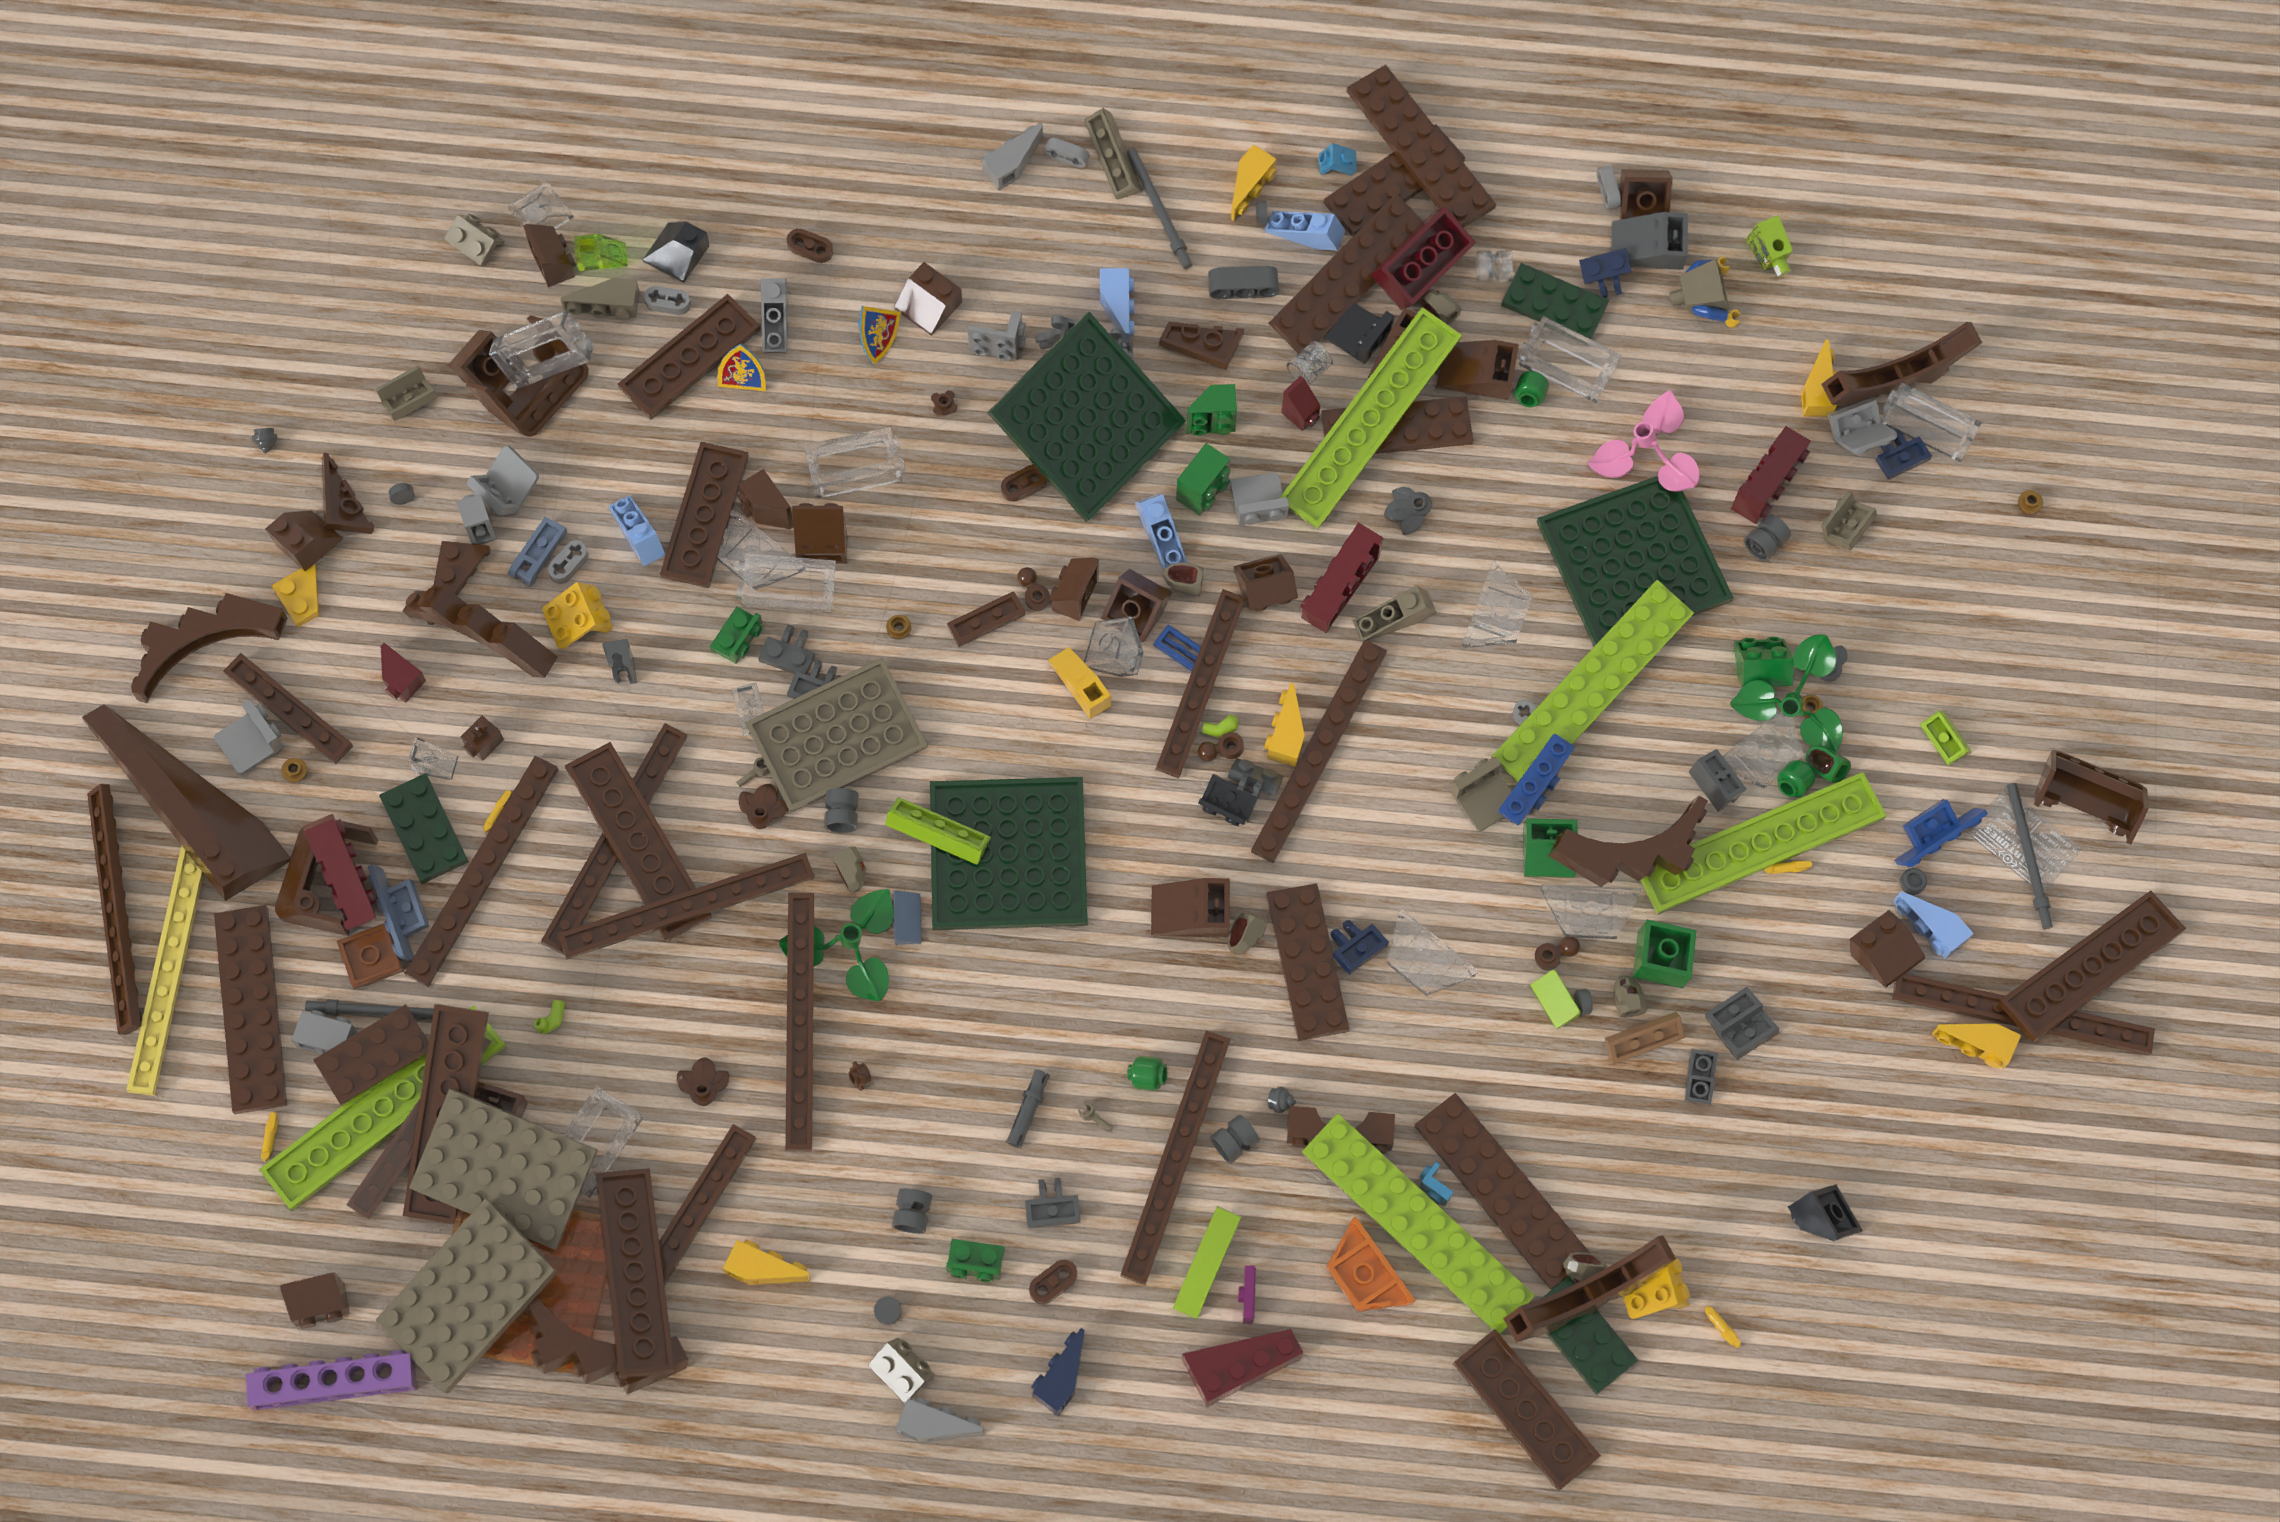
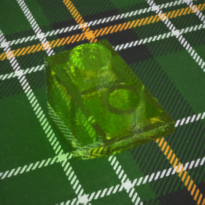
M601 234L574 236L575 257L579 271L628 267L626 243Z

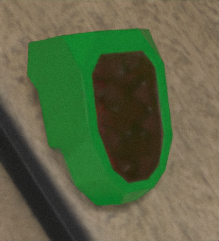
M1826 746L1811 747L1806 753V762L1812 767V770L1830 782L1837 783L1842 781L1851 769V762L1847 758Z

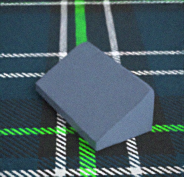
M894 891L895 945L921 944V901L919 893Z

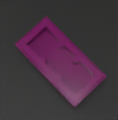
M1245 1265L1244 1286H1239L1238 1302L1243 1303V1324H1252L1255 1315L1256 1267Z

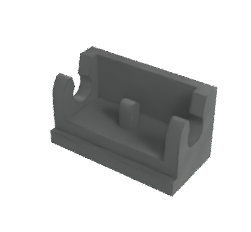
M628 639L602 643L608 664L612 668L615 682L619 683V673L626 671L630 684L637 683L634 657Z
M1718 749L1699 758L1689 770L1691 776L1718 812L1723 810L1729 802L1734 803L1747 790Z

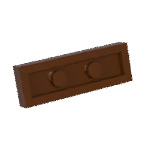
M1013 591L948 622L947 627L958 647H961L1026 614L1017 595Z

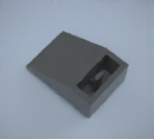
M1661 212L1612 221L1611 252L1626 248L1631 267L1683 270L1688 254V213Z

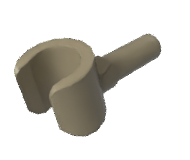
M762 757L757 758L754 762V768L736 782L739 787L755 776L763 777L767 775V766L763 769L758 768L764 762Z
M1084 1101V1105L1091 1110L1089 1113H1082L1078 1109L1080 1117L1085 1121L1093 1120L1107 1131H1110L1113 1126L1095 1113L1094 1107L1090 1102Z

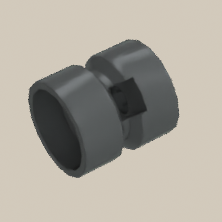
M1769 514L1758 524L1755 530H1752L1745 537L1744 544L1753 556L1761 561H1768L1778 550L1777 547H1782L1791 537V531L1780 518Z
M845 788L830 789L826 792L825 808L828 809L825 812L824 828L826 830L837 833H848L857 830L858 814L855 811L858 807V792Z
M1240 1114L1228 1122L1227 1129L1220 1128L1210 1136V1140L1218 1153L1229 1164L1242 1156L1243 1149L1250 1150L1260 1142L1254 1128Z
M899 1189L896 1201L899 1210L894 1212L892 1227L907 1233H925L928 1223V1217L925 1213L930 1211L933 1196L928 1192L917 1189Z

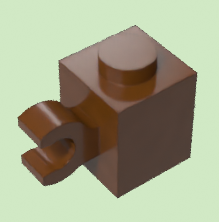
M483 715L460 736L464 743L463 749L471 757L477 756L482 761L504 740L501 731Z

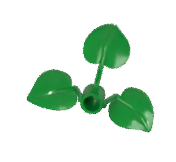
M1825 634L1812 635L1797 646L1793 655V663L1796 668L1806 671L1795 692L1788 693L1781 701L1779 698H1774L1775 690L1771 684L1763 680H1753L1741 688L1731 701V707L1741 715L1756 721H1766L1773 718L1777 713L1775 703L1778 704V707H1780L1781 712L1785 716L1808 715L1810 717L1804 719L1800 726L1802 739L1811 747L1822 745L1837 752L1843 738V727L1836 712L1826 707L1818 709L1815 714L1811 711L1802 710L1804 700L1800 695L1810 673L1816 677H1824L1830 674L1836 665V652L1828 636Z
M889 889L873 891L859 898L851 908L850 918L854 923L844 925L841 929V935L837 934L833 940L823 945L825 941L823 932L814 926V966L819 965L823 961V950H827L838 941H841L845 948L854 949L859 964L852 966L847 972L846 985L848 989L859 998L875 1002L881 1001L887 993L889 985L888 970L885 964L876 957L868 958L863 963L859 945L861 943L862 931L865 928L872 934H879L888 930L892 925L894 909ZM788 935L779 940V946L786 957Z

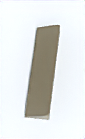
M1102 108L1084 119L1115 198L1118 200L1143 191L1112 113Z

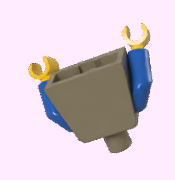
M1722 256L1718 260H1697L1680 276L1682 289L1669 292L1672 306L1685 303L1690 314L1725 322L1730 328L1737 327L1740 321H1736L1732 317L1738 318L1740 315L1739 310L1735 309L1730 313L1726 311L1729 310L1723 275H1726L1730 269V266H1723L1727 261L1726 257Z

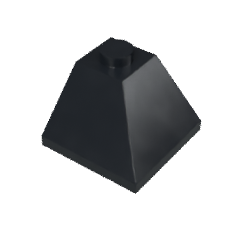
M687 221L668 222L643 258V262L684 283L709 248L707 232Z
M1837 1184L1812 1191L1787 1206L1791 1212L1792 1220L1799 1226L1800 1230L1831 1241H1837L1863 1231Z

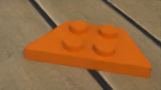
M1355 1216L1351 1220L1326 1269L1357 1312L1412 1305L1416 1300Z

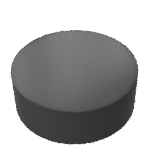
M1266 200L1256 202L1258 225H1267L1268 223Z
M407 483L396 484L388 491L390 501L393 504H406L415 498L413 486Z
M1917 868L1907 869L1900 878L1902 890L1910 895L1920 894L1927 885L1926 875Z
M1587 989L1576 990L1575 1003L1581 1012L1580 1016L1591 1014L1593 1003L1590 992Z
M882 1297L875 1304V1317L884 1325L894 1324L901 1316L899 1302L893 1297Z

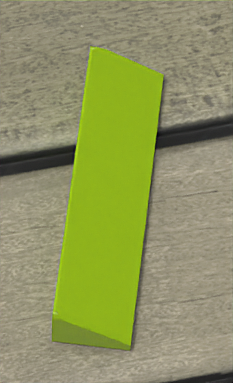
M900 797L897 798L889 809L885 822L888 827L974 864L979 863L991 839L986 834Z

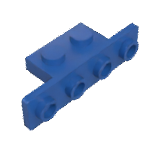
M1553 734L1501 805L1498 813L1514 824L1520 825L1527 814L1530 815L1534 809L1539 810L1547 799L1544 796L1548 789L1553 791L1561 779L1558 777L1560 769L1573 752L1574 746L1557 734Z
M1942 799L1903 825L1914 847L1896 858V864L1907 867L1919 864L1921 858L1926 854L1937 852L1946 841L1955 840L1962 835L1961 832L1966 828L1980 824L1982 822L1981 818L1988 814L1986 809L1973 808L1957 819L1949 801Z

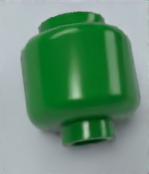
M1537 371L1522 373L1515 387V397L1520 404L1525 407L1541 405L1549 389L1547 378Z
M1800 760L1790 761L1778 773V787L1788 797L1797 798L1803 796L1815 782V774L1812 767Z
M1138 1056L1133 1064L1128 1066L1127 1077L1128 1080H1132L1135 1089L1157 1091L1167 1081V1065L1163 1064L1162 1060L1158 1057Z

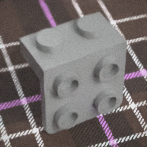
M1012 311L1007 332L969 326L967 331L969 350L979 356L991 355L1004 361H1017L1019 350L1025 347L1027 336L1024 334L1026 323L1022 322V313Z
M1873 397L1828 414L1833 440L1854 454L1866 453L1872 447L1887 445L1891 440L1897 438V432L1881 422L1877 400Z
M504 446L487 474L470 476L466 484L473 490L474 495L481 494L483 501L494 514H517L538 481L539 474L511 446Z
M1277 473L1236 478L1231 481V490L1239 526L1287 518L1289 504L1287 497L1280 498L1283 492Z
M251 699L241 704L247 714L214 736L216 743L238 774H245L283 749L278 739L282 736L274 723L271 725L267 724L265 718L268 715L260 704L255 707Z

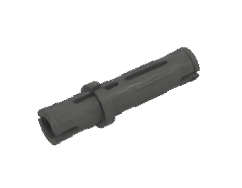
M1038 1069L1034 1070L1028 1089L1023 1092L1022 1096L1024 1099L1006 1140L1007 1144H1011V1146L1016 1148H1022L1038 1104L1043 1101L1042 1094L1050 1078L1048 1073L1045 1074L1044 1071Z

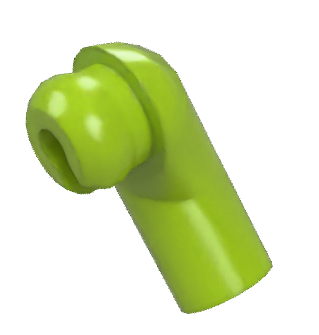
M1228 715L1219 724L1204 722L1202 734L1220 738L1225 733L1235 732L1239 726V720L1235 715Z
M553 1000L550 1015L545 1018H537L534 1022L535 1030L540 1034H548L561 1026L565 1002Z

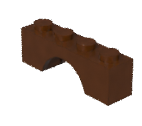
M1289 1106L1286 1143H1291L1296 1148H1306L1326 1126L1319 1117L1316 1108ZM1368 1112L1365 1120L1355 1129L1382 1154H1386L1387 1151L1392 1150L1394 1143L1395 1114Z

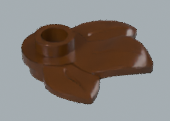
M772 784L761 785L756 789L755 794L743 791L739 795L740 810L747 814L749 823L757 829L768 827L773 819L784 816L788 810L784 800L777 799V791Z
M703 1057L695 1062L692 1071H678L677 1083L682 1092L690 1094V1098L694 1103L699 1106H707L713 1102L717 1092L727 1087L729 1072H716L713 1062ZM702 1090H707L705 1093H699Z

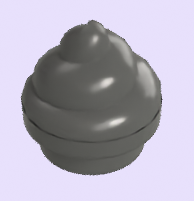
M274 428L254 429V435L252 436L253 443L257 444V447L264 453L271 450L272 445L276 443L277 434H274Z
M1279 1086L1277 1089L1272 1088L1269 1092L1268 1107L1269 1109H1274L1276 1113H1283L1289 1109V1106L1296 1104V1100H1294L1293 1095L1290 1094L1287 1088Z

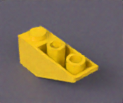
M1254 144L1239 161L1231 211L1232 221L1247 211L1249 202L1253 198H1258L1263 190V185L1267 181L1271 182L1277 173V159Z
M1829 340L1824 341L1801 393L1803 417L1828 416L1829 413L1835 411L1836 407H1839V405L1831 404L1821 385L1836 374V370L1832 369L1834 350L1830 349Z
M1070 647L1048 659V662L1089 719L1111 707V695L1097 675Z
M1290 682L1288 690L1283 689L1279 704L1283 706L1280 713L1275 712L1272 722L1275 730L1273 735L1268 734L1264 749L1268 750L1267 759L1296 767L1305 735L1294 683Z
M1938 1024L1931 1034L1937 1037V1040L1944 1045H1954L1960 1048L1961 1052L1965 1055L1977 1056L1985 1060L1987 1065L2002 1069L2010 1062L2021 1037L2020 1034L1999 1024Z
M747 1239L744 1243L739 1240L736 1241L723 1267L726 1275L748 1285L810 1282L811 1280L806 1266L795 1261L792 1264L783 1261L784 1257L771 1250L765 1253L759 1250L760 1246Z

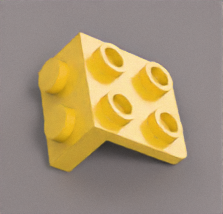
M576 582L547 603L542 609L556 645L560 649H566L591 630L607 633L613 629L610 614L605 609L601 600V593L594 585Z
M1677 1257L1672 1263L1647 1279L1643 1286L1630 1295L1624 1296L1630 1318L1638 1319L1668 1308L1682 1309L1690 1306L1688 1301L1690 1293L1687 1285L1683 1283L1681 1277L1682 1265Z

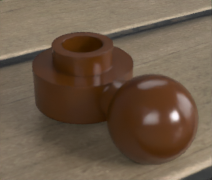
M1022 568L1017 574V580L1020 585L1027 587L1025 603L1031 610L1041 611L1049 604V591L1046 587L1035 583L1037 574L1032 568ZM1035 593H1040L1042 595V598L1040 600H1035L1033 598V595Z
M1234 732L1223 734L1218 744L1206 741L1198 747L1199 757L1207 762L1214 760L1217 754H1221L1226 759H1236L1244 751L1242 737ZM1229 746H1236L1234 750H1228Z
M1572 936L1563 938L1559 946L1544 943L1535 951V962L1543 970H1553L1559 965L1561 956H1575L1580 950V943ZM1550 952L1553 957L1547 960L1544 959L1543 954Z

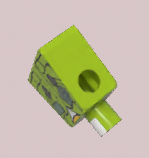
M1779 215L1757 223L1747 236L1746 241L1761 268L1767 270L1773 267L1778 277L1788 274L1791 269L1786 260L1793 252V249Z

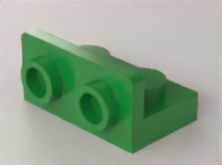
M736 606L711 643L710 649L737 664L740 658H744L747 655L752 639L754 637L757 638L763 630L761 615L758 613L752 615Z
M951 1239L946 1271L955 1278L965 1279L967 1275L976 1276L977 1280L982 1282H993V1279L1000 1280L1004 1246Z

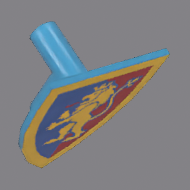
M868 306L861 307L860 319L858 321L861 343L872 365L882 359L891 348L897 335L901 312Z
M742 344L731 349L723 357L719 365L718 387L766 392L765 372L756 356Z

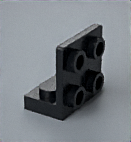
M1353 303L1326 335V340L1366 364L1392 330L1395 316L1386 311L1382 317H1376L1361 306Z

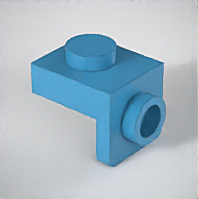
M1332 143L1320 152L1318 158L1320 174L1325 175L1330 170L1348 175H1353L1357 172L1356 150Z
M1436 1161L1432 1167L1427 1165L1419 1176L1422 1179L1419 1188L1426 1192V1195L1437 1205L1441 1203L1446 1206L1453 1195V1191L1434 1178L1441 1165Z

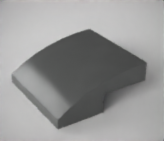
M1745 987L1705 1013V1017L1713 1030L1736 1060L1779 1033V1027L1763 1011V1004L1748 987Z

